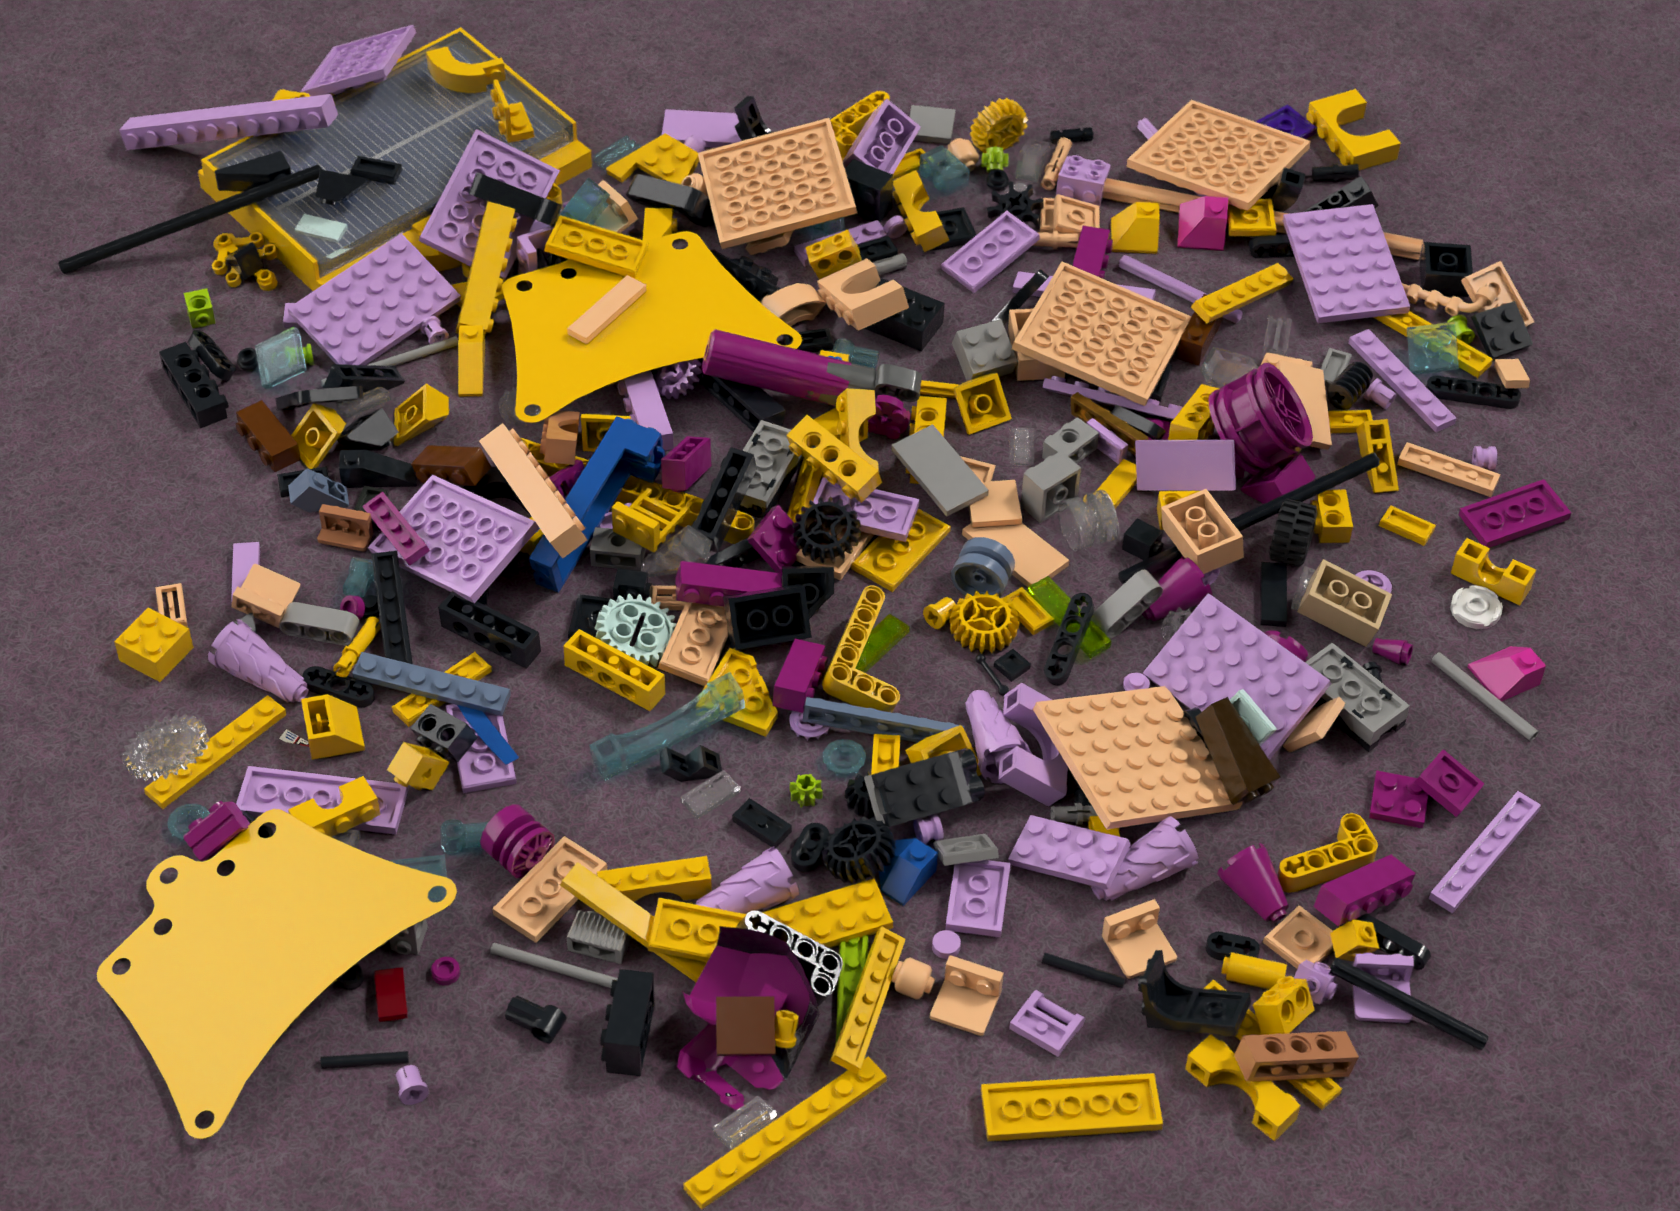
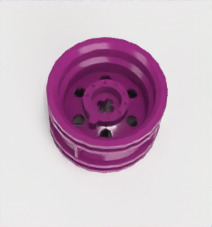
M1263 363L1258 369L1249 371L1240 378L1224 385L1220 390L1213 391L1209 396L1210 414L1221 440H1234L1235 461L1250 474H1259L1263 469L1272 467L1277 462L1292 454H1296L1302 448H1307L1312 444V427L1301 399L1283 373L1270 363Z

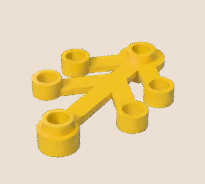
M254 232L249 237L235 238L231 233H223L217 236L213 242L215 250L218 251L217 260L212 263L214 273L216 275H223L227 272L228 267L225 257L239 249L238 247L251 242L254 243L256 248L261 247L264 244L262 234ZM267 244L263 249H257L261 259L273 260L278 256L276 246L273 244ZM231 267V272L225 278L230 287H237L241 284L242 280L240 274ZM261 269L253 274L257 277L260 289L264 291H271L278 284L272 271Z

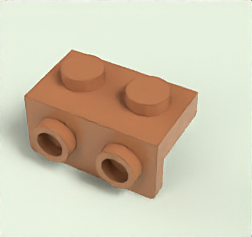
M322 504L319 510L322 529L317 537L318 543L366 551L374 534L371 513Z

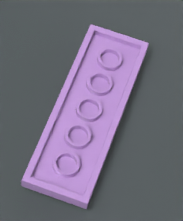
M248 766L236 805L242 812L247 811L254 818H258L264 812L272 809H281L289 813L288 809L312 798L319 807L332 809L341 804L339 786L356 778ZM366 780L378 798L381 815L350 829L397 834L408 794V787L398 783Z

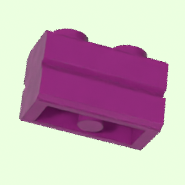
M219 801L209 808L210 814L206 818H198L188 826L190 831L183 838L201 862L214 857L242 831L248 829L250 823L236 803H223V801Z

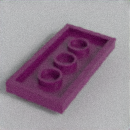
M1545 479L1462 507L1458 515L1481 545L1490 548L1569 520L1571 511Z

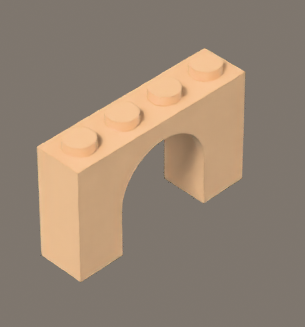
M868 259L817 281L819 286L817 292L827 302L826 304L830 310L836 311L840 318L843 317L848 325H852L858 331L909 308L903 287L895 280L876 287L880 282L876 265Z

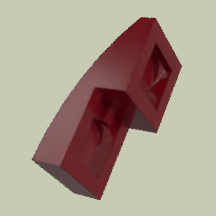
M403 967L376 970L375 984L379 1022L408 1018Z

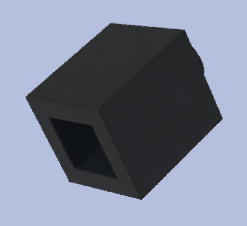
M1137 518L1124 533L1122 550L1141 560L1148 559L1162 551L1164 545L1162 543L1163 531Z

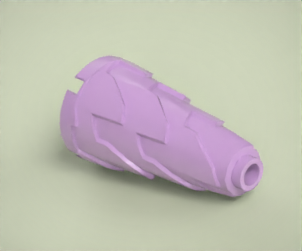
M236 619L237 624L232 621L219 633L211 645L217 649L215 655L211 652L208 654V661L216 668H222L243 681L273 693L286 702H301V699L306 697L308 689L307 683L303 681L304 678L288 666L245 622Z
M976 690L969 695L966 701V711L972 726V734L979 761L978 766L986 780V777H989L992 783H1004L998 780L1000 758L1016 746L1029 753L1031 751L1016 727L1011 724L1008 718L1003 716V711L999 708L994 697L991 698L989 693L984 690Z
M1169 816L1162 820L1153 830L1131 845L1109 890L1091 886L1095 896L1099 900L1103 898L1105 901L1108 899L1112 901L1132 890L1145 887L1154 881L1158 882L1185 868H1191L1198 864L1196 861L1199 859L1197 851L1185 830L1179 832L1175 829L1180 823L1173 817Z
M773 846L741 867L742 870L721 882V886L697 900L695 905L747 914L750 911L766 910L787 900H792L799 896V889L796 882L790 885L789 882L793 875L779 851Z

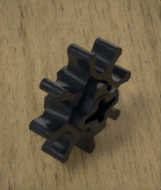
M1010 181L1008 183L1009 193L1001 195L995 190L991 192L992 201L999 205L987 208L988 218L1000 217L1004 212L1008 211L1023 223L1030 221L1036 226L1040 224L1039 215L1032 213V211L1043 209L1044 200L1043 198L1036 200L1029 198L1034 194L1033 185L1029 184L1025 191L1018 192L1014 190V183Z

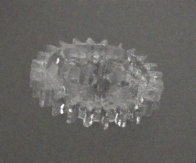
M175 714L171 720L166 716L163 722L159 723L155 720L153 726L145 725V731L136 732L137 738L128 740L130 745L124 746L125 752L122 753V761L131 776L134 775L137 780L142 777L144 781H147L152 776L153 780L156 781L162 775L164 779H167L169 773L178 775L179 769L187 770L188 763H196L195 757L204 755L202 750L208 748L206 743L210 741L209 733L201 719L197 720L195 716L189 718L185 714L179 719L178 715Z

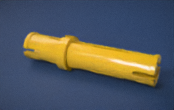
M369 617L348 647L345 646L341 658L333 667L334 672L338 670L336 673L338 676L347 677L354 665L357 664L361 652L366 650L381 629V623L376 626L380 621L379 619Z

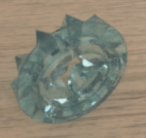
M840 739L833 741L823 752V763L826 764L827 770L834 771L836 776L842 773L848 777L852 772L858 773L860 768L865 765L866 754L863 747L852 740ZM840 756L844 758L849 757V762L845 760L840 761Z
M185 804L176 808L168 818V829L172 837H177L182 842L184 840L183 836L190 831L187 827L189 817L193 821L198 818L204 819L210 812L206 807L199 804Z

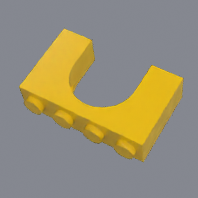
M1356 89L1310 102L1306 114L1307 120L1317 127L1319 137L1325 140L1329 145V149L1338 156L1342 165L1358 164L1359 170H1363L1398 159L1401 143L1390 129L1368 136H1356L1343 131L1339 127L1346 123L1364 119L1367 102Z

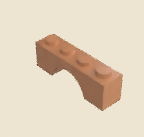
M558 410L544 419L540 454H545L544 462L575 465L580 412Z

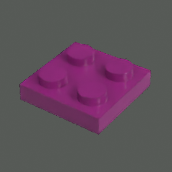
M779 505L771 508L747 541L776 573H781L782 576V566H792L800 549L797 548V541L793 538V533L795 532L793 530L794 522Z
M1444 749L1414 782L1455 817L1463 811L1485 784Z
M1376 770L1369 818L1423 829L1428 793L1414 783L1417 778Z

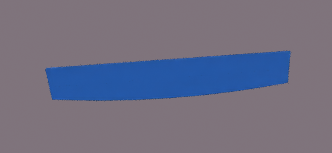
M457 705L471 727L505 765L519 758L483 711Z

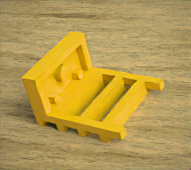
M647 488L629 507L618 501L612 506L613 532L655 552L660 542L664 543L666 536L675 531V526L683 522V518L689 512V508L684 507L680 512H677L648 497L652 493V489ZM640 505H643V506H645V507H647V508H649V509H651V510H653V511H655V512H657V513H659V514H661V515H663V516H665V517L671 519L672 521L670 522V521H668V520H666V519H664V518H662V517H660V516H658V515H656V514H654V513H652V512H650V511H648V510H646V509L640 507Z

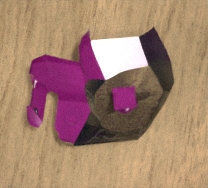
M719 926L717 945L691 994L688 995L682 992L686 1004L692 1012L709 1022V1024L680 1050L677 1067L689 1079L705 1083L720 1096L721 1103L735 1110L741 1109L744 1106L743 1102L745 1100L740 1092L717 1074V1068L724 1063L732 1067L756 1088L774 1089L783 1080H787L820 1013L804 970L786 942L764 932ZM774 996L775 1015L777 1011L786 1010L797 1014L799 1017L795 1032L797 1038L796 1045L792 1048L775 1046V1056H717L716 997Z

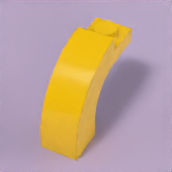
M448 46L426 51L428 70L432 78L449 90L461 93L486 92L487 85L493 84V80L498 79L499 82L506 81L505 65L502 58L468 64L456 60Z

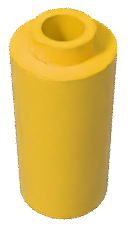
M1231 952L1230 958L1224 957L1221 973L1227 974L1226 980L1271 989L1278 979L1285 977L1287 964Z

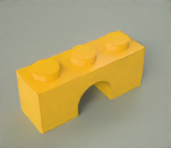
M1466 538L1455 555L1451 574L1474 585L1486 587L1495 592L1496 595L1520 606L1531 590L1536 569L1514 559L1508 568H1499L1489 560L1488 553L1490 548Z
M364 776L339 786L341 804L335 808H321L312 798L288 809L290 815L329 837L344 833L350 828L371 821L373 818L381 815L378 798Z

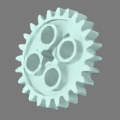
M628 594L627 599L624 600L619 595L616 602L610 599L608 606L603 605L601 612H599L595 625V630H597L596 638L646 665L650 662L656 667L664 654L677 623H673L674 615L667 616L669 609L664 608L661 610L659 608L661 602L652 604L651 597L643 601L640 594L637 596V599H633L631 594ZM643 615L645 616L635 645L631 647L632 636L640 616Z

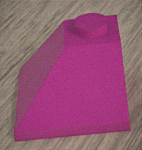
M1204 196L1180 204L1177 248L1223 251L1228 198Z
M1510 646L1472 662L1467 667L1486 690L1500 701H1504L1539 686L1546 665L1531 648Z

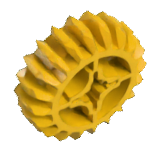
M999 98L996 103L991 101L990 106H984V110L978 112L979 116L973 119L974 124L970 126L972 130L970 136L973 144L983 153H986V149L989 147H1001L1003 150L1013 147L1015 142H1019V137L1024 135L1023 130L1027 128L1026 122L1028 119L1024 112L1025 110L1017 102L1008 98L1004 100Z
M976 591L974 596L967 593L965 599L959 598L957 604L952 608L949 623H951V634H954L955 641H961L962 648L969 645L971 652L975 648L979 649L981 654L984 652V649H988L991 654L995 648L1002 651L1004 645L1010 646L1012 640L1017 636V629H1019L1017 610H1014L1013 603H1008L1007 597L999 598L998 593L989 595L988 591L985 594H980ZM1000 623H1004L1002 626L997 628Z

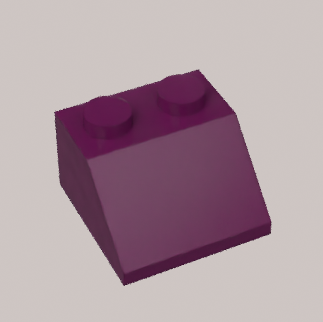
M1299 453L1290 455L1268 469H1263L1259 474H1254L1240 490L1264 504L1313 481L1316 476L1302 454Z

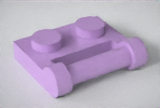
M1035 990L1012 1019L1009 1029L1058 1057L1075 1033L1081 1029L1085 1022V1017L1068 1012L1044 998L1043 993ZM1039 1007L1040 1009L1046 1011L1047 1013L1053 1015L1054 1017L1060 1019L1068 1025H1063L1062 1023L1037 1010L1036 1008Z

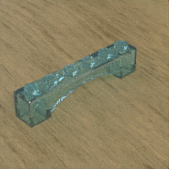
M731 672L707 683V687L699 695L665 718L632 732L620 735L611 733L590 744L592 761L606 781L658 754L665 747L669 748L744 709L743 690Z

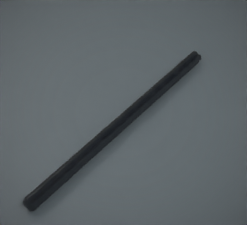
M318 164L62 259L58 262L59 268L63 274L315 181L319 179L320 169L322 168Z
M1370 453L1230 520L1240 532L1278 514L1285 499L1303 502L1379 466V457L1375 453ZM1173 546L1120 571L1118 578L1122 584H1125L1134 574L1141 570H1147L1151 574L1178 561L1184 556L1176 546Z

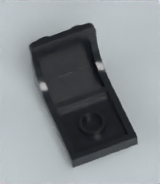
M1155 950L1152 958H1149L1144 974L1140 975L1138 980V990L1143 995L1142 1015L1146 1016L1147 1028L1236 1036L1251 1004V997L1248 992L1192 988L1177 982L1165 967L1162 950Z

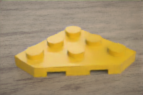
M729 648L695 701V710L765 737L778 718V711L776 707L772 706L773 703L769 697V691L757 670L754 657Z

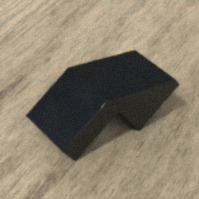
M699 745L686 756L668 747L659 752L662 774L679 782L723 776L719 754L702 745Z

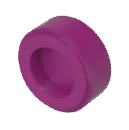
M348 595L343 598L340 610L351 612L360 620L365 611L364 601L359 596Z
M451 957L437 959L431 967L433 980L440 985L455 983L460 977L459 963Z

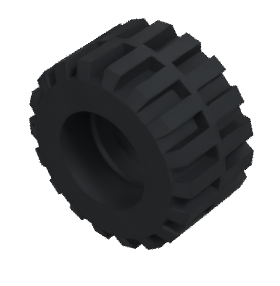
M1285 499L1281 505L1269 551L1270 560L1298 567L1304 564L1317 518V507L1315 505Z

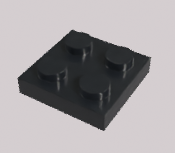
M1515 301L1477 313L1471 317L1485 352L1492 359L1533 345Z

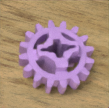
M698 359L656 368L657 373L653 374V378L659 394L667 399H670L671 396L678 399L679 393L685 396L688 388L693 390V382H699L700 380L697 375L702 373V370L699 368L702 365Z

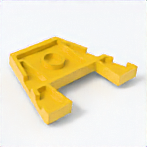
M665 133L606 168V172L623 183L639 168L654 178L681 184L686 176L694 173L700 160L698 152Z

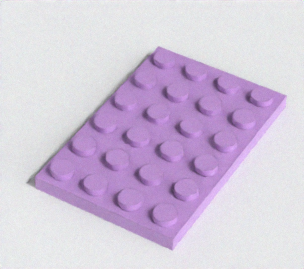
M406 26L333 47L301 92L308 93L310 96L325 95L331 92L333 95L344 92L345 88L353 87V89H358L365 86L367 82L379 83L386 80L387 75L392 71L391 69L394 65L397 64L398 59L416 34L414 26Z
M476 129L421 233L419 241L471 266L483 213L488 202L468 194L476 172L546 198L560 170ZM514 212L513 217L517 219L514 233L510 232L509 238L513 239L510 251L505 252L504 258L508 259L505 272H501L499 277L503 279V283L517 257V236L529 233L535 219Z
M1373 204L1284 214L1283 224L1317 323L1409 313L1410 304Z
M400 233L290 306L288 313L335 364L367 365L420 329V325L426 317H437L461 301V295Z
M432 475L400 511L401 515L424 541L430 551L410 566L397 551L399 567L475 603L535 534L539 526L535 521ZM382 532L368 547L372 554L396 550Z
M1209 593L1143 672L1157 686H1165L1174 698L1188 709L1198 707L1201 712L1212 703L1228 697L1230 700L1239 690L1244 689L1277 728L1261 745L1269 760L1332 684L1329 679Z

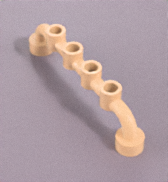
M1402 283L1408 302L1415 304L1420 298L1425 300L1424 304L1432 310H1436L1439 305L1446 306L1445 311L1451 316H1457L1460 311L1467 313L1477 312L1484 306H1491L1496 298V294L1491 289L1480 287L1475 294L1477 301L1469 304L1455 296L1452 298L1445 297L1436 290L1429 292L1416 284L1409 286Z

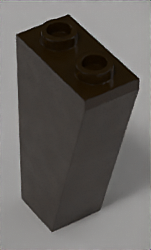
M1228 697L1212 703L1196 716L1198 725L1232 805L1241 801L1247 804L1259 796L1258 793L1263 796L1275 788L1273 783L1281 778V776Z

